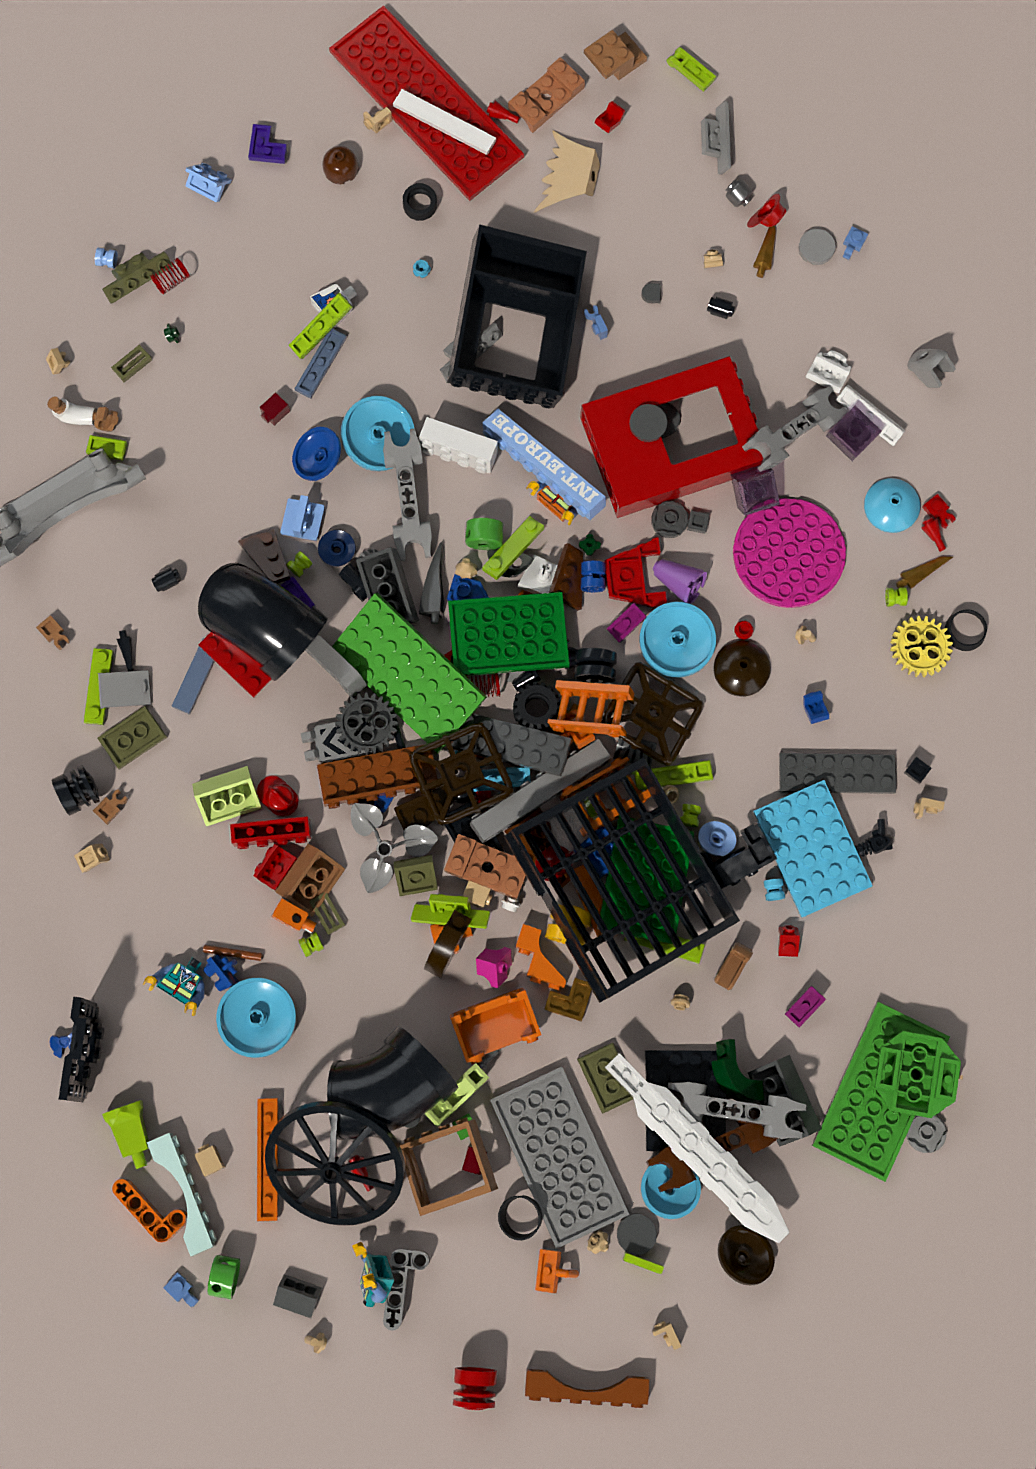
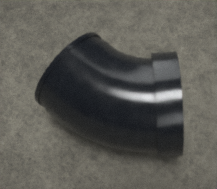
M228 563L217 569L205 583L198 602V615L204 628L227 640L261 665L259 669L273 681L279 679L292 666L328 620L316 607H308L295 595L273 580L241 563Z
M400 1026L384 1040L385 1045L376 1052L358 1059L334 1061L329 1071L327 1084V1101L358 1107L376 1117L390 1131L402 1128L417 1120L431 1110L438 1102L444 1103L459 1088L438 1060L417 1039ZM328 1113L331 1124V1113ZM338 1114L337 1139H356L367 1125L351 1117ZM372 1130L366 1138L378 1136V1134Z

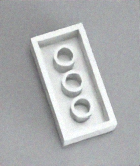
M426 417L419 436L423 453L430 456L433 454L440 456L444 461L450 462L452 460L458 462L457 464L467 468L469 466L475 468L479 473H491L498 455V441Z

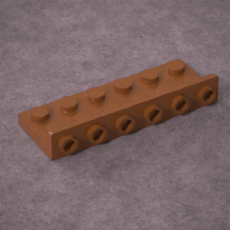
M423 745L318 764L317 769L324 806L334 809L340 807V804L348 803V805L359 803L361 799H367V802L376 801L378 797L385 795L386 798H392L401 792H405V794L416 793V789H419L420 785L412 769L409 755L410 752ZM432 750L422 754L433 759ZM418 761L427 784L437 780L435 767Z

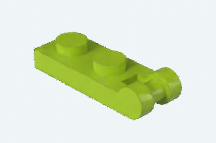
M678 47L675 50V54L666 60L670 67L678 70L703 92L716 80V76L681 47Z

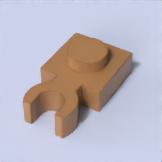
M51 615L36 627L49 643L54 640V645L59 650H62L59 645L61 640H65L68 644L70 643L65 635H60L64 630Z
M118 789L113 792L111 800L105 797L93 810L107 825L121 812L118 806L128 801L126 796L121 800L117 799V796L121 793Z

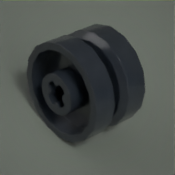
M602 648L576 650L575 663L579 665L574 669V679L576 681L602 684L615 682L616 670L612 667L617 663L616 652Z

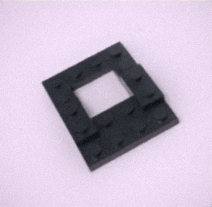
M73 997L70 1018L74 1024L70 1052L64 1057L58 1100L83 1103L88 1094L86 1079H89L91 1067L88 1065L89 1063H97V1059L101 1057L102 1050L99 1044L100 1039L102 1040L104 1037V1028H102L101 1023L95 1022V1019H98L99 1016L97 1003L82 997Z
M645 1050V1077L647 1082L666 1088L668 1083L692 1082L707 1085L706 1096L726 1099V1093L719 1086L713 1073L712 1061L717 1060L716 1051ZM713 1102L710 1105L711 1112L716 1113L720 1110L718 1102ZM724 1103V1105H725V1110H724L723 1115H725L726 1103ZM705 1115V1128L713 1138L726 1133V1119ZM646 1125V1151H662L669 1147L655 1131H652Z

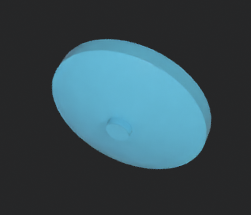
M370 396L356 402L345 414L341 425V441L346 453L357 465L371 471H387L393 468H385L383 453L384 432L390 431L392 442L396 446L402 447L408 444L410 429L415 427L411 416L401 404L388 397Z
M670 602L654 609L644 620L639 637L640 649L647 663L657 672L670 677H686L697 673L710 661L715 650L716 633L711 620L701 609L685 602Z
M265 978L242 980L233 985L224 994L219 1003L216 1014L218 1032L224 1043L231 1050L242 1056L251 1058L270 1056L282 1049L294 1032L296 1026L294 1002L288 992L274 981Z

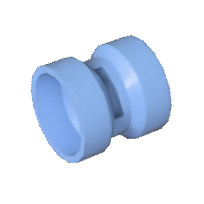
M98 247L95 253V265H107L108 268L115 269L118 259L117 250L110 249L106 251L104 248Z

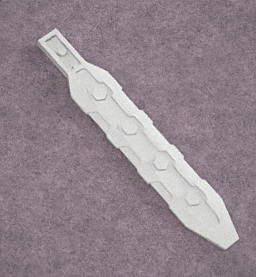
M620 1053L605 1067L633 1097L638 1117L670 1146L671 1151L699 1176L700 1181L728 1206V1210L745 1227L777 1243H780L789 1234V1230L774 1198L758 1181H754L732 1154L729 1151L726 1152L709 1134V1131L682 1107L681 1102L666 1087L647 1082Z

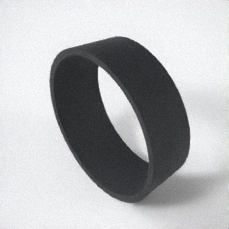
M965 609L956 612L949 617L945 624V628H947L945 635H951L947 641L953 642L952 646L961 651H972L978 648L986 637V621L981 614L974 610ZM969 613L981 621L984 627V636L980 641L974 644H964L954 637L951 631V623L957 614Z
M524 1195L512 1196L506 1199L498 1212L500 1228L505 1235L514 1240L522 1241L531 1238L538 1231L542 1223V1210L539 1204L533 1198ZM517 1198H524L530 1201L537 1210L538 1226L531 1233H517L511 1229L507 1222V1207Z

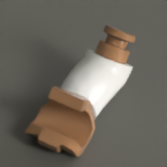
M55 396L51 397L47 404L56 418L68 424L95 425V428L111 432L119 419L117 417L118 412L108 410L107 407H99L97 409L80 406Z

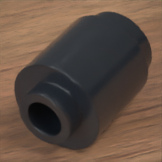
M716 296V298L711 297L707 311L711 312V315L728 319V316L732 317L735 306H732V301Z
M169 567L155 574V577L151 580L158 592H164L179 584L181 577L176 568L172 569Z

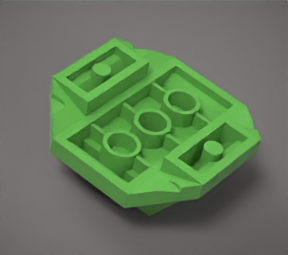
M901 1031L880 1047L874 1087L890 1111L932 1118L956 1102L961 1060L954 1054L943 1038ZM913 1069L918 1070L920 1073L918 1080H914L911 1077Z

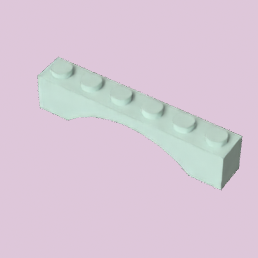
M168 1133L147 1142L154 1162L162 1165L175 1177L184 1193L187 1203V1224L183 1239L190 1257L215 1247L216 1235L213 1229L210 1230L207 1223L210 1222L208 1214L201 1209L202 1199L199 1192H195L193 1188L195 1181L192 1174L186 1170L185 1166L188 1163L185 1155H181L178 1149L181 1145L177 1135L173 1136V1133Z

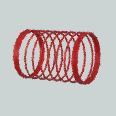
M176 258L174 260L180 268V270L183 272L185 278L180 274L174 263L171 261L172 265L180 274L181 278L186 280V277H190L189 272L187 271L186 267L183 265L179 258ZM168 264L169 268L172 270V272L174 273V275L177 277V275L175 274V272H174V270L172 269V267ZM164 266L165 269L167 270V272H168V273L170 274V276L173 278V276L171 275L170 271L167 269L166 266ZM161 268V270L163 271V273L165 274V276H166V277L168 278V280L170 281V279H169V277L167 276V274L165 273V271ZM158 270L159 274L161 275V277L163 278V280L166 282L165 278L163 277V275H162V274L160 273V271ZM156 273V277L153 274L150 275L159 291L163 295L166 294L167 288L164 285L162 287L160 284L162 281ZM166 282L168 288L170 287V288L173 289V285H172V287H171V286Z
M495 673L496 696H500L498 673ZM488 674V691H487V695H488V692H489V684H490L489 674ZM492 674V688H493L494 677H493V674ZM479 675L480 690H481L482 681H481V676ZM483 675V677H484V692H483V693L485 694L486 680H485V675Z

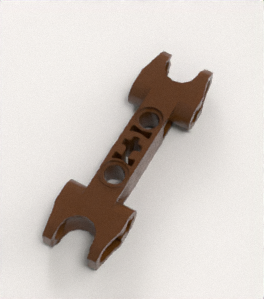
M753 1108L750 1111V1117L752 1119L759 1118L760 1110ZM737 1121L738 1128L714 1138L726 1152H731L748 1144L752 1154L770 1146L778 1139L763 1136L764 1128L762 1124ZM730 1135H735L738 1138L737 1145L731 1144L729 1140ZM670 1146L646 1161L648 1167L664 1164L670 1170L669 1180L658 1187L659 1192L680 1188L697 1180L693 1170L671 1151Z

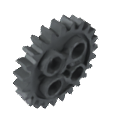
M367 692L364 698L358 693L356 700L352 696L350 697L351 703L344 701L346 708H339L342 714H336V718L341 721L335 722V726L341 728H338L336 733L342 734L339 737L340 741L346 740L344 743L345 747L349 744L351 745L350 751L357 748L358 754L362 750H365L366 755H368L369 750L376 754V748L383 751L382 745L384 744L388 747V739L394 740V736L391 733H397V729L393 728L398 726V722L393 721L397 718V714H391L394 711V707L387 708L389 701L382 703V696L377 700L375 699V693L371 698L368 697ZM364 707H369L372 712L364 714L361 710ZM376 712H379V714L370 721V727L366 725L357 736H354V733H356L363 727V721L367 723ZM350 720H355L358 722V726L352 728L347 723ZM382 720L386 725L379 728L375 725V722ZM368 733L372 736V739L364 741L361 736Z

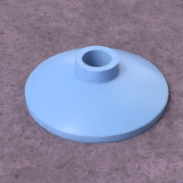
M711 821L701 827L698 833V841L701 847L709 854L724 856L731 853L735 848L736 835L728 825L718 821Z

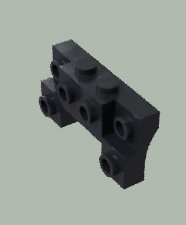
M758 821L740 830L747 844L714 862L707 851L700 852L721 889L729 885L734 886L741 882V878L745 876L751 877L758 872V869L777 860V855L768 842ZM703 885V887H704L705 891L707 892L708 896H710V894L708 893L706 887Z

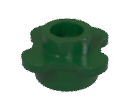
M168 323L167 328L164 329L166 339L169 343L173 341L179 343L178 337H180V333L177 327L171 326Z
M587 534L586 538L580 541L578 546L580 549H583L587 556H592L597 549H600L601 543L596 541L592 534Z

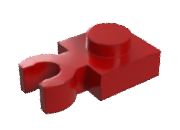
M938 494L922 506L933 520L940 519V525L944 529L948 527L945 519H949L952 523L956 520L954 515L946 512L950 507Z

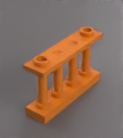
M556 680L555 688L562 698L557 720L548 719L547 722L553 731L558 733L570 731L606 734L615 738L626 736L627 732L620 725L624 702L634 699L635 693L629 685ZM579 696L580 700L575 721H566L565 716L569 697ZM590 697L598 698L593 723L583 722L587 700ZM616 699L612 724H602L606 700Z
M619 757L611 762L612 766L574 787L573 785L566 787L562 790L563 793L560 796V800L563 801L568 797L570 798L582 789L592 786L596 781L607 778L612 772L625 768L624 766L628 763L629 758L621 759ZM628 777L642 803L648 801L652 796L648 789L644 792L638 790L631 777ZM615 786L612 787L626 812L636 808L631 799L628 801L622 799ZM596 795L609 820L617 819L619 816L615 808L612 810L606 809L600 797ZM580 804L594 831L604 826L599 817L595 820L590 818L583 805ZM582 827L580 829V832L582 836L585 837L588 834L586 833L584 827Z

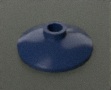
M332 530L325 533L318 543L320 558L326 564L335 567L343 566L350 562L356 550L355 542L351 535L342 530ZM338 547L341 549V551L339 553H335L334 549Z

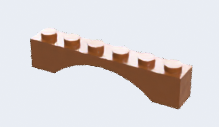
M526 1369L525 1396H528L529 1400L541 1401L542 1397L549 1398L550 1402H561L562 1399H570V1403L582 1404V1400L590 1401L592 1405H602V1402H611V1406L622 1407L623 1403H629L631 1407L643 1408V1404L648 1405L649 1378L627 1376L609 1387L585 1390L562 1383L547 1370Z

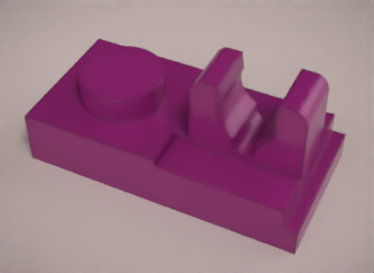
M633 603L607 630L621 643L647 616Z
M811 985L789 1008L785 1015L800 1028L826 998Z

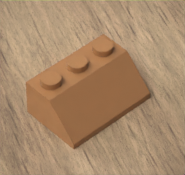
M307 844L275 892L313 917L315 908L321 906L325 900V894H329L345 868L318 848ZM324 893L321 899L315 902L316 906L313 909L309 901Z

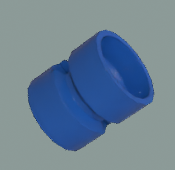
M591 560L581 563V575L584 576L581 578L582 591L589 593L605 591V578L603 576L606 574V564L604 562Z

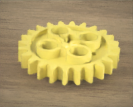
M917 616L916 621L910 617L908 620L909 624L904 620L902 622L903 627L898 626L896 628L898 632L892 634L896 639L890 641L891 644L895 645L890 648V651L896 652L892 656V658H898L896 665L902 664V671L907 668L908 675L914 671L915 677L922 673L924 678L927 672L933 676L934 670L939 673L941 667L947 665L945 661L951 659L947 654L953 652L952 649L948 648L952 646L953 642H947L951 635L944 634L947 628L941 630L942 623L940 622L935 625L934 618L931 622H928L927 616L923 621H921L920 616ZM926 633L932 634L934 640H928ZM907 635L914 636L915 641H909ZM929 651L935 653V659L928 656ZM909 653H914L917 656V660H912L909 657Z

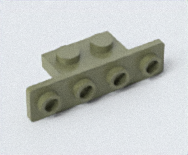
M164 251L150 260L143 253L134 255L130 260L118 265L111 271L116 281L107 285L102 290L108 301L112 304L152 280L150 275L153 274L155 277V273L160 275L158 270L162 274L161 268L167 271L164 266L170 269L168 264L171 267L173 265Z

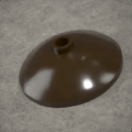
M734 641L725 645L718 652L714 661L713 671L717 683L724 691L734 696L746 697L756 694L766 685L771 667L768 656L761 647L749 641ZM740 663H745L747 667L742 668Z
M737 1225L728 1229L719 1240L718 1258L726 1274L734 1281L752 1286L764 1282L771 1275L775 1257L772 1246L765 1236L744 1225Z

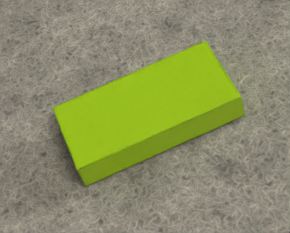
M90 435L86 454L90 455L95 450L103 448L109 458L124 460L127 442Z
M624 1252L623 1261L662 1274L664 1266Z

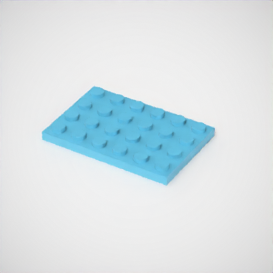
M825 780L753 811L768 842L777 855V860L775 861L801 918L873 886Z

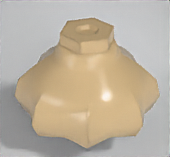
M464 558L462 562L455 566V574L462 579H471L472 576L477 575V565L468 558Z
M602 1230L592 1233L588 1240L587 1249L594 1254L600 1251L606 1252L609 1249L608 1234Z

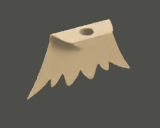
M554 130L552 131L560 147L553 148L552 150L559 158L546 161L547 166L554 172L545 176L542 182L552 186L542 193L549 195L538 205L534 213L574 196L582 194L593 196L600 167L595 149L575 143Z

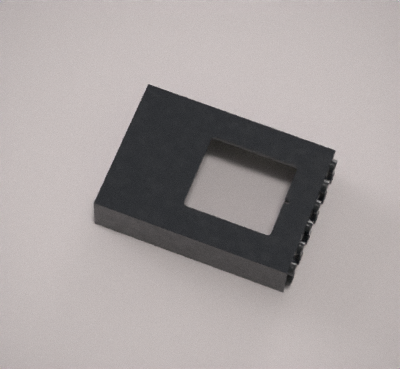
M479 224L472 239L446 383H450L453 387L458 388L467 387L474 392L484 391L491 396H505L508 400L518 399L526 404L535 403L543 408H554L563 395L587 251ZM486 303L545 317L535 380L509 374L503 377L501 372L475 366Z

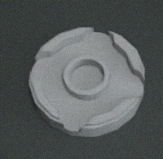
M811 229L805 232L798 246L799 254L803 260L813 265H821L828 262L832 258L836 247L831 234L822 229Z
M935 1115L932 1118L915 1116L906 1138L915 1150L922 1153H932L943 1146L947 1135L945 1125L938 1116Z

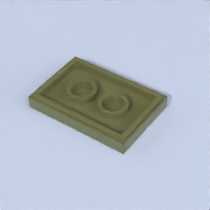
M144 706L97 739L120 770L166 739L167 736L147 707Z
M613 1043L577 1059L602 1114L633 1100L631 1094L605 1069L618 1055Z

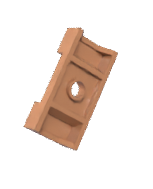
M559 57L547 68V72L526 91H520L508 102V110L510 112L516 111L526 121L530 131L534 133L585 88V80ZM549 94L551 98L549 100H544L542 98V95Z
M461 834L457 835L444 868V872L477 883L516 900L526 877L515 855L512 856L486 846ZM485 862H490L493 865V870L489 873L482 870V865Z

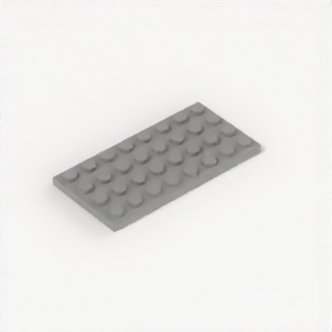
M563 1067L490 1099L533 1198L542 1210V1218L556 1249L629 1215Z

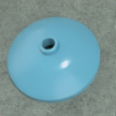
M887 478L876 482L868 490L864 500V510L873 526L884 532L897 533L908 529L915 523L920 513V499L915 489L907 482L896 478ZM892 499H896L898 503H892Z
M664 1164L649 1166L641 1180V1195L645 1205L652 1213L661 1218L678 1219L686 1216L696 1207L700 1198L701 1184L698 1175L693 1171L697 1180L680 1188L672 1189L671 1193L666 1191L659 1192L658 1187L669 1180L670 1170Z

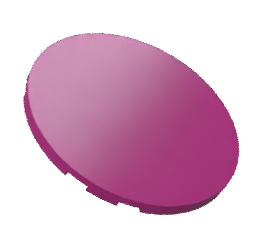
M779 498L758 506L742 521L735 536L733 560L740 580L753 595L774 606L796 608L817 602L835 587L845 566L846 546L837 523L821 507L806 500Z

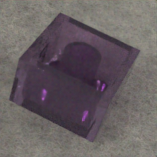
M855 405L829 431L826 437L853 462L882 431Z
M758 466L731 474L737 508L744 516L780 505L774 471L772 469L760 472Z

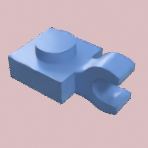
M852 226L843 243L847 246L843 257L849 260L854 250L860 252L868 234Z
M594 305V313L589 314L588 310L585 309L584 316L586 319L593 321L591 325L592 330L602 340L607 337L608 329L601 314L598 313L597 306Z
M179 1272L164 1286V1289L177 1302L183 1298L190 1307H194L199 1301L189 1291L193 1286Z

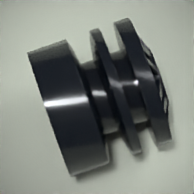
M83 765L77 767L80 776L72 769L70 770L71 780L64 774L51 780L54 790L69 816L81 811L80 801L82 800L88 807L91 806L89 797H91L95 804L100 802L95 781Z

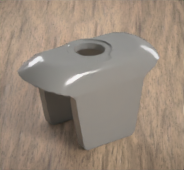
M932 348L915 352L907 365L909 370L913 371L928 388H940L942 386L933 371L935 366L941 372H954L956 370L947 355V351Z

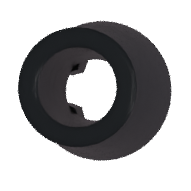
M536 670L524 671L512 684L516 691L519 692V689L521 687L525 688V685L528 683L533 685V682H537L538 684L541 678Z

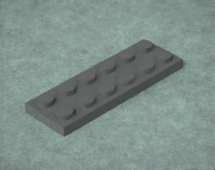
M472 714L460 728L462 729L479 722L484 723V726L487 727L498 752L503 756V762L557 776L562 775L572 744V739L477 714ZM474 732L454 740L452 743L453 749L460 751L468 749ZM481 733L473 753L488 758L491 756V753Z
M780 753L779 792H797L825 780L830 793L895 794V755Z

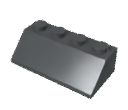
M390 547L356 559L368 600H370L374 593H378L410 624L419 621L397 549Z
M790 1055L747 1072L751 1080H763L764 1101H760L761 1105L767 1106L769 1095L786 1097L793 1101L807 1104L806 1111H791L787 1115L786 1124L790 1129L803 1132V1138L822 1130ZM801 1138L777 1139V1143L780 1147Z

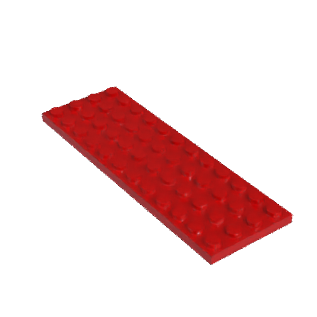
M384 5L329 48L330 53L383 109L387 107L391 111L392 119L469 201L524 158V153ZM401 89L496 137V142L488 155L393 107V102Z

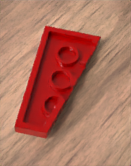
M212 632L198 644L206 654L253 698L272 680L259 669L261 665L235 645Z

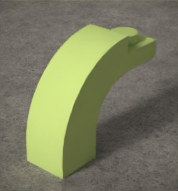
M475 1063L456 1081L459 1088L444 1103L438 1102L425 1115L438 1127L468 1100L489 1077Z

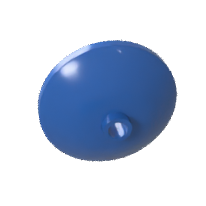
M315 427L304 433L293 451L292 463L295 472L301 478L308 481H317L326 477L335 468L340 458L341 443L339 437L327 427Z

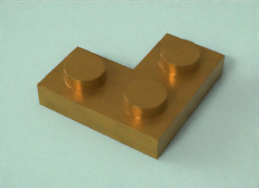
M574 978L569 996L550 991L544 1010L582 1022L592 989L587 981Z

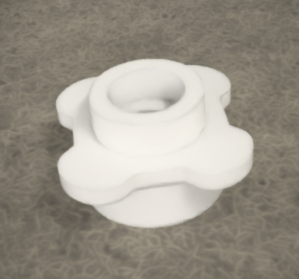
M507 896V898L501 900L503 902L502 908L512 912H516L517 908L521 906L518 903V899Z

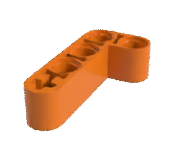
M119 1179L113 1184L112 1190L114 1195L157 1242L169 1241L187 1224V1212L185 1210H173L164 1218L129 1179ZM120 1184H126L125 1190L128 1193L134 1192V1194L129 1196L126 1192H120ZM135 1197H138L141 1201V1206L138 1209L132 1206V1200ZM148 1212L154 1215V1221L151 1224L145 1220ZM176 1213H180L183 1216L181 1224L174 1222V1215ZM161 1227H165L168 1231L165 1239L159 1236Z

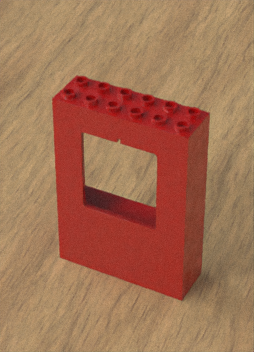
M730 356L581 405L580 419L617 518L752 474L751 472L753 471L750 470L759 471L758 466L763 462L762 454L756 449L744 451L742 446L760 429L756 426L757 418L755 413H751L749 397L743 392V381L741 378L738 379L735 361L732 362ZM717 387L727 414L731 413L728 417L738 443L673 465L670 462L661 437L653 442H644L632 434L629 426L630 417L633 411L641 405L651 404L658 406Z

